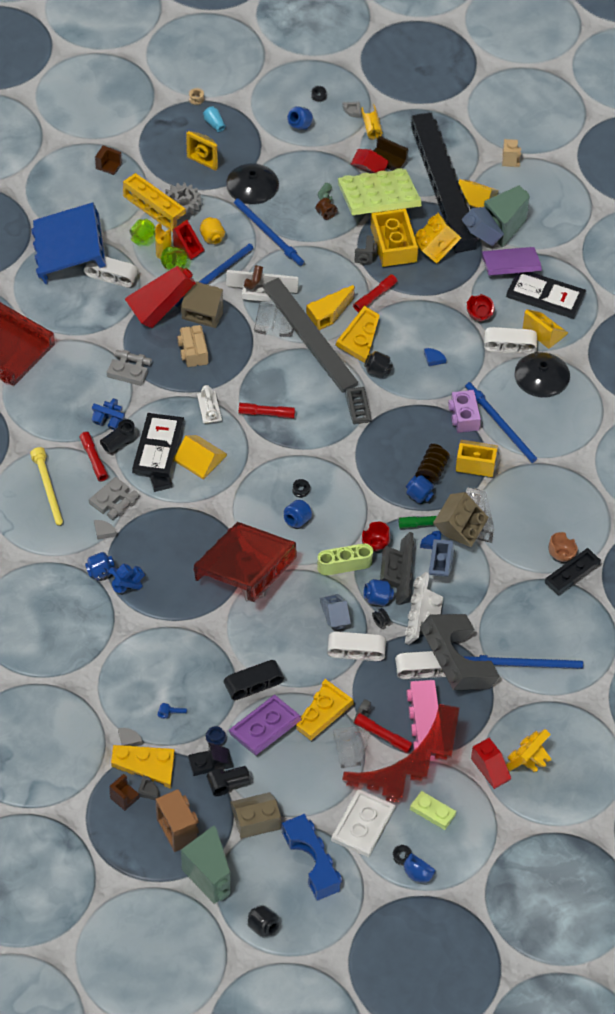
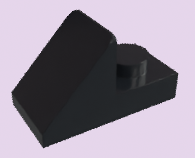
M208 743V751L188 755L193 776L206 774L215 769L225 770L233 768L229 749L213 743Z

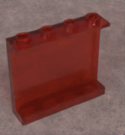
M0 302V379L4 383L15 386L55 345L54 333Z
M236 522L194 564L195 581H199L204 575L246 590L247 600L255 602L297 558L296 542Z

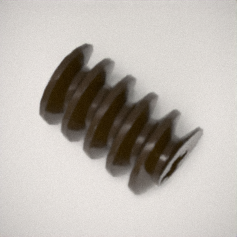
M431 443L415 476L422 475L431 483H437L450 458L449 452L442 446Z

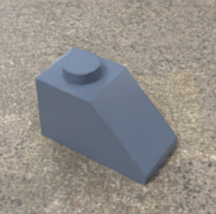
M486 207L472 208L462 219L473 235L491 246H494L504 235Z
M433 540L429 575L449 576L454 557L453 541Z
M335 594L320 598L327 624L331 628L342 629L346 627L345 625L351 624L347 601L342 596Z

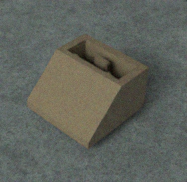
M196 282L184 295L181 306L182 319L216 328L223 314V289Z
M466 492L449 495L433 524L444 536L472 547L489 517Z

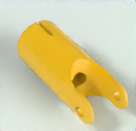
M373 104L374 112L366 114L363 111V107L361 110L367 136L375 140L378 136H382L383 132L377 109Z
M159 223L155 228L156 256L161 260H167L172 256L171 230L168 229L165 232L162 229V224Z

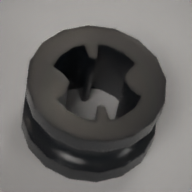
M315 86L311 92L312 100L316 102L324 101L326 99V89L322 86Z
M298 479L293 483L292 493L299 498L306 497L309 494L310 484L304 479Z
M380 608L378 612L374 611L372 613L373 620L379 628L384 627V624L388 625L390 623V618L383 608Z
M406 845L396 846L393 850V860L395 863L404 866L405 860L412 854L411 849ZM400 852H405V858H400Z

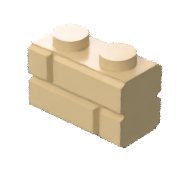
M202 326L181 328L177 341L178 346L183 348V350H180L182 361H186L187 367L207 365L208 351Z

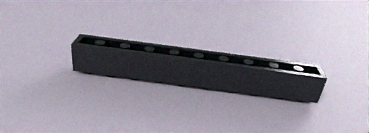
M432 112L412 115L411 130L442 217L447 225L461 237L453 246L454 251L459 253L476 250L479 238L473 235L462 221L463 217L469 212V207L465 206V197L460 192V185L456 181L455 169L451 167V158L446 154V144L442 143V133L438 131L437 120L433 118Z

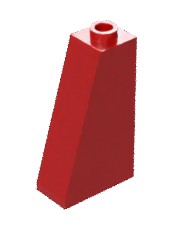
M176 266L130 294L125 300L141 324L153 328L196 282L192 278L193 273L189 269Z

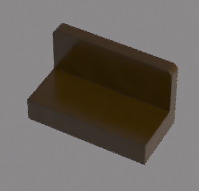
M378 136L377 146L373 151L389 161L387 169L391 171L399 168L403 169L408 163V148Z

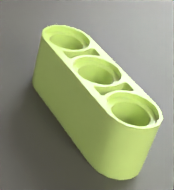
M357 544L323 550L318 554L317 570L322 575H333L367 569L372 565L373 549L368 544Z

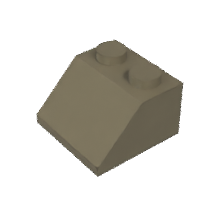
M270 792L230 801L240 839L281 830V815L276 799Z

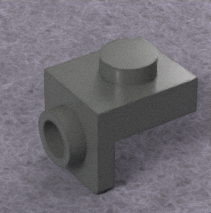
M374 236L366 237V249H355V263L372 264L373 254H376L377 243H373Z

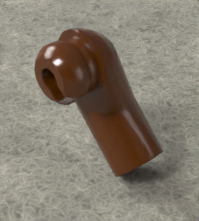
M255 265L252 279L246 278L244 281L245 288L252 290L261 281L264 267Z

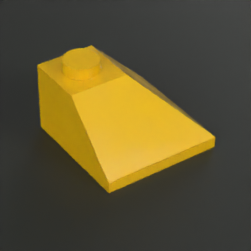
M187 131V157L216 171L218 169L217 144L208 136L198 132Z
M459 179L458 181L468 204L474 206L473 208L484 207V201L498 195L499 192L497 189L467 179Z

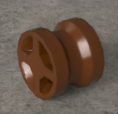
M329 198L321 199L315 207L324 220L333 218L338 211V208L332 204Z

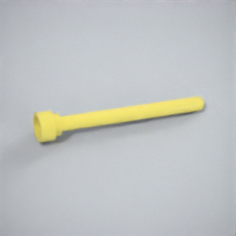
M37 447L31 450L30 455L32 461L38 465L55 523L60 526L63 520L45 465L47 455L44 448Z

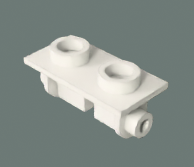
M208 385L203 386L201 393H197L203 424L222 421L215 391H212V388Z

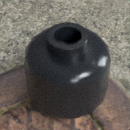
M374 351L372 354H368L364 367H366L367 373L382 378L385 374H390L393 364H390L391 359L388 355Z
M257 906L248 914V926L257 935L267 937L277 932L279 917L267 906Z

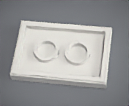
M358 789L333 833L331 841L369 858L395 810V804Z

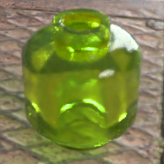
M146 218L144 220H137L129 230L130 239L136 245L148 244L155 236V225Z
M180 247L165 248L161 254L162 266L168 270L176 266L184 268L187 263V255L184 249Z

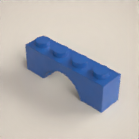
M305 814L282 822V835L290 850H302L308 853L315 861V867L308 874V885L316 900L318 901L340 892L342 878L338 871H334L331 856L323 850V841L320 837L316 836L313 822L308 820Z

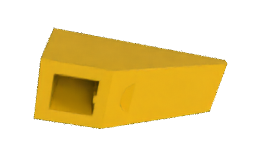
M354 285L306 305V314L318 330L333 325L354 299Z

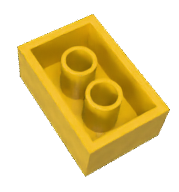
M406 208L371 213V231L374 241L377 243V251L382 267L417 262L418 246Z

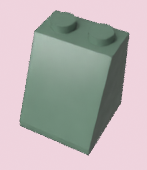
M520 185L484 201V207H486L504 233L497 241L501 247H504L527 220L530 196Z
M213 825L181 849L182 871L215 904L219 900H225L230 894V870L217 829Z

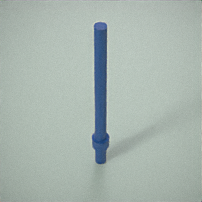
M240 199L234 201V204L271 238L289 259H293L299 266L304 264V260L297 254V251L292 246L289 247Z
M247 244L199 282L207 285L253 250V245ZM184 296L175 304V306L178 307L182 304Z
M468 382L465 387L467 390H474L477 404L480 403L529 461L534 463L537 457L485 399L486 396L481 391H478L471 382Z
M479 655V657L463 656L471 661H492L493 665L583 669V661L499 658L488 657V655Z

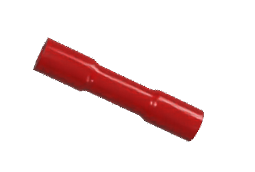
M390 274L367 295L353 304V308L359 313L364 306L368 307L372 301L397 283V278Z
M239 403L238 413L294 419L295 408Z
M81 433L79 438L89 456L97 480L100 482L107 480L108 474L98 456L90 433Z
M361 713L357 715L354 724L388 741L392 746L406 754L412 745V742L398 734L392 733Z

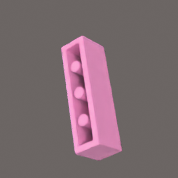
M435 680L411 681L410 689L406 690L407 702H411L409 718L413 719L414 723L411 724V735L416 738V742H413L414 754H418V762L443 760L444 745Z

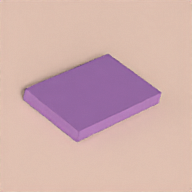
M535 247L482 251V259L488 275L541 271V263Z
M274 694L230 728L229 733L256 756L302 719L296 711Z

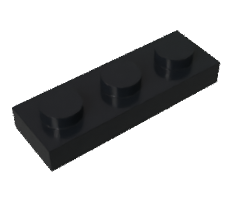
M586 548L546 577L545 583L559 595L599 566L601 559L590 549Z

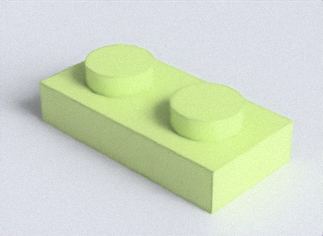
M423 791L419 793L410 805L411 811L443 830H446L456 816L455 810Z

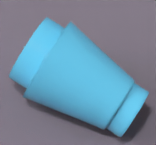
M211 106L203 112L204 120L217 132L225 129L226 126L217 108Z

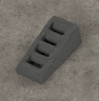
M365 387L346 389L345 397L352 423L371 422ZM354 397H360V398H361V399L352 400V398H354ZM354 403H362V405L354 406ZM355 409H364V411L355 412ZM364 414H365V416H366V417H363V418H356V415H364Z

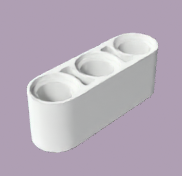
M105 257L106 267L99 268L96 261L92 260L88 261L84 268L85 274L91 278L127 288L133 285L139 273L135 265Z
M490 327L484 333V348L490 352L535 353L537 351V333L529 329Z
M332 632L328 637L327 654L332 658L381 661L385 658L386 638L374 634Z
M433 651L401 653L395 658L397 676L400 679L446 677Z

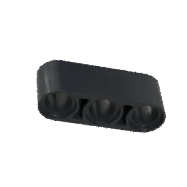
M269 660L230 674L224 679L223 683L231 699L239 700L277 686L284 681L285 677L276 660Z

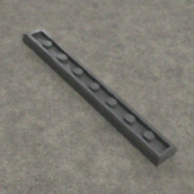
M279 277L264 284V291L340 391L343 393L346 389L357 386V379Z

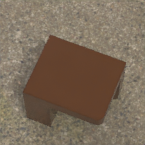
M102 146L95 156V168L100 171L115 175L122 165V154L115 149Z
M125 774L121 775L109 786L110 799L124 811L140 798L139 793L128 785Z

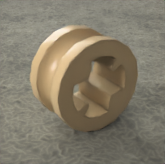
M194 88L189 91V101L191 104L199 105L203 103V90Z

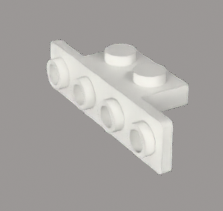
M227 270L226 286L243 288L242 299L273 302L264 291L263 285L278 277L289 292H298V277L262 273L261 281L254 289L249 290V288L244 287V281L246 278L252 279L253 272Z
M427 572L418 576L413 583L414 592L410 600L412 603L411 610L408 614V627L405 630V643L408 645L418 639L420 626L429 615L441 613L443 597L427 589L429 573Z

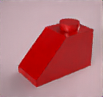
M490 737L472 747L471 760L493 789L511 780L502 753Z

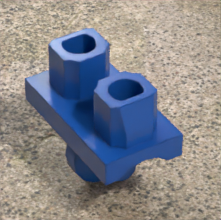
M115 398L111 402L105 401L103 406L95 403L92 406L94 412L92 422L102 426L105 418L110 419L108 428L111 430L117 429L119 422L127 418H125L124 413H121L123 407L118 405V400Z
M123 563L119 568L111 567L108 571L115 576L112 581V588L117 593H123L127 588L140 590L143 586L140 580L145 576V573L138 566L132 569L128 564Z

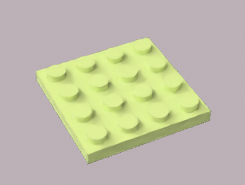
M399 168L387 172L378 171L372 174L362 173L357 176L346 175L338 178V185L352 215L421 206V199L406 169Z

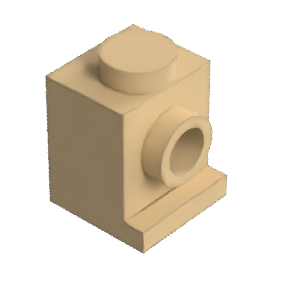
M504 139L502 166L520 167L521 147H518V140Z

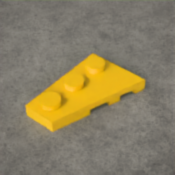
M364 306L336 341L335 346L365 363L370 352L379 314Z
M326 679L322 682L319 692H316L311 705L306 708L301 716L302 720L296 724L297 730L310 740L314 739L354 705V701L350 696Z
M113 745L111 767L132 775L147 776L153 782L157 781L171 789L175 750Z

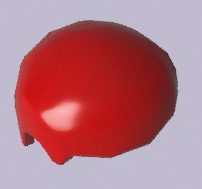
M483 294L478 296L472 295L467 301V312L470 318L475 321H486L494 314V303L491 298Z
M372 522L369 524L367 531L363 530L362 544L370 545L375 552L384 549L390 543V528L384 522Z

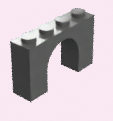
M432 614L420 626L453 690L490 689L500 677L492 661H471L461 656L453 648L451 642H465L475 630L466 614Z

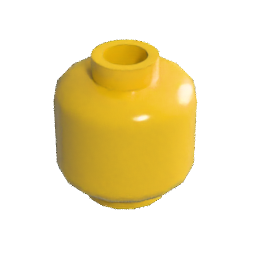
M209 217L202 221L199 231L204 241L208 244L220 243L225 236V230L220 220Z

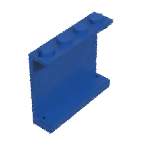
M93 202L33 220L34 228L31 230L35 238L33 246L37 252L34 255L38 265L36 272L38 278H42L45 285L48 284V273L95 260L99 268L106 267L100 217Z

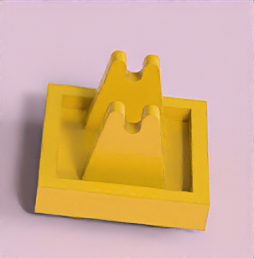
M543 729L540 732L535 731L530 736H526L519 743L521 747L518 750L512 751L507 757L509 759L506 763L507 769L512 771L523 764L533 772H536L538 768L535 764L538 767H545L546 763L544 760L549 762L551 758L542 744L551 734L546 729Z

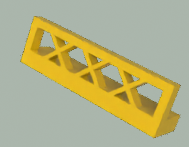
M137 173L123 181V197L173 232L172 229L177 226V220L186 214V208Z

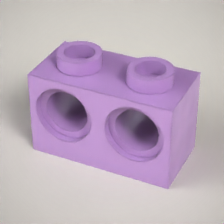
M474 390L452 392L451 400H448L449 411L453 412L452 424L456 426L457 433L479 431L481 418Z

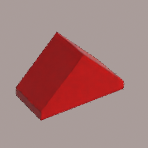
M357 149L351 165L369 173H377L378 171H385L389 161L371 149Z
M188 220L183 221L172 229L173 246L191 260L205 251Z

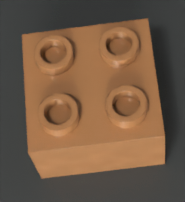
M179 789L156 798L157 821L174 852L183 849L195 840L199 833L197 827L199 823L194 811H190L189 801L185 795H181Z

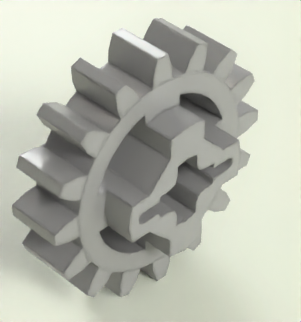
M177 183L176 187L171 185L170 190H165L167 196L186 208L185 216H188V212L194 214V209L199 210L201 193L198 192V188L193 189L192 184L186 186V183H183V186H180Z

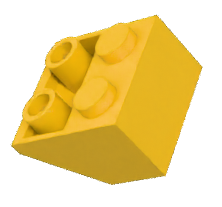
M461 440L457 454L456 471L493 477L498 445Z

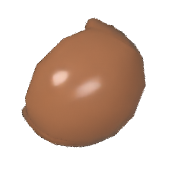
M558 532L551 536L548 550L554 559L568 562L577 555L578 547L574 539L570 540L567 538L565 532Z

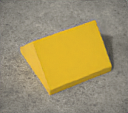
M526 309L522 329L536 331L537 340L548 349L568 334L566 330L542 312Z
M185 435L174 461L204 480L227 456V453L198 435Z

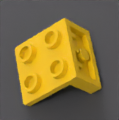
M437 213L429 219L423 229L416 233L415 239L422 252L437 264L461 237Z

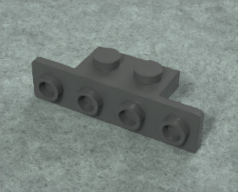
M409 532L401 540L400 551L388 546L382 551L380 580L388 581L390 586L397 588L396 604L399 605L405 599H408L411 593L409 585L412 578V549L414 547V533Z

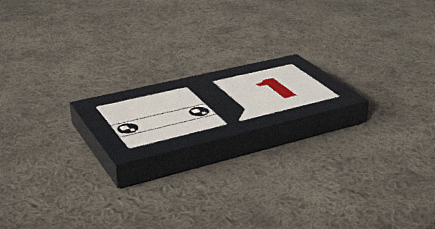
M533 272L516 273L506 293V297L574 319L586 294V290Z
M147 413L132 473L170 478L184 425V417Z

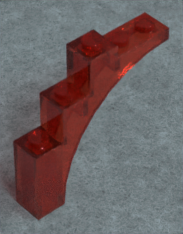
M439 704L435 721L429 733L420 745L406 758L376 771L361 773L344 772L343 782L347 783L346 786L358 788L359 785L367 786V790L379 791V788L383 789L382 797H385L386 801L398 803V800L403 801L407 776L410 777V780L422 782L423 779L427 780L431 755L440 761H447V758L452 759L460 708Z

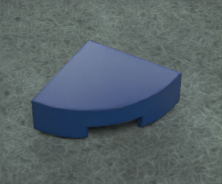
M424 348V355L428 366L446 363V357L443 353L436 349Z
M433 531L432 534L424 537L420 548L432 549L433 540H441V532Z

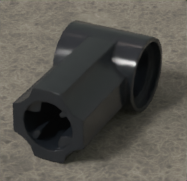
M129 419L120 421L117 429L100 440L103 449L111 454L122 445L134 442L136 439L134 422Z
M246 766L227 771L215 769L206 776L214 796H222L232 788L250 784V776Z

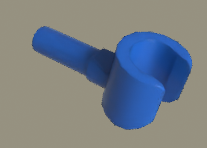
M162 703L157 716L167 718L169 713H187V708H174L167 703Z

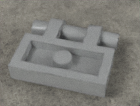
M116 350L115 357L121 359L120 361L112 360L106 372L107 377L142 386L148 373V368L143 367V365L150 366L152 359L147 358L143 354L135 355L127 350ZM130 360L136 362V365L127 362Z
M114 477L89 499V504L102 514L109 510L107 516L113 519L115 516L122 514L123 509L128 505L131 506L139 494L135 490L129 494V486L117 477Z

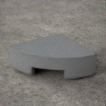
M343 102L345 113L355 118H361L360 102Z
M94 520L97 540L116 536V530L110 523L103 520Z
M118 728L121 745H142V739L137 732L129 728Z

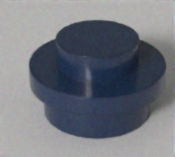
M213 726L206 732V741L208 743L222 745L226 740V733L219 726Z

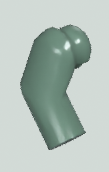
M326 182L317 193L320 200L329 198L332 201V196H329V191L332 188L331 184Z

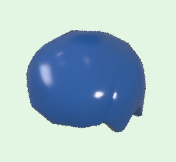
M410 854L404 862L405 873L412 881L419 883L428 882L435 873L433 867L414 854Z

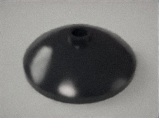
M250 163L238 166L232 170L227 177L226 187L228 193L235 200L240 199L245 204H261L275 196L278 191L279 181L275 172L261 164Z
M537 352L526 355L517 363L515 368V380L518 386L524 392L535 397L547 398L560 394L568 386L570 371L566 363L550 353Z

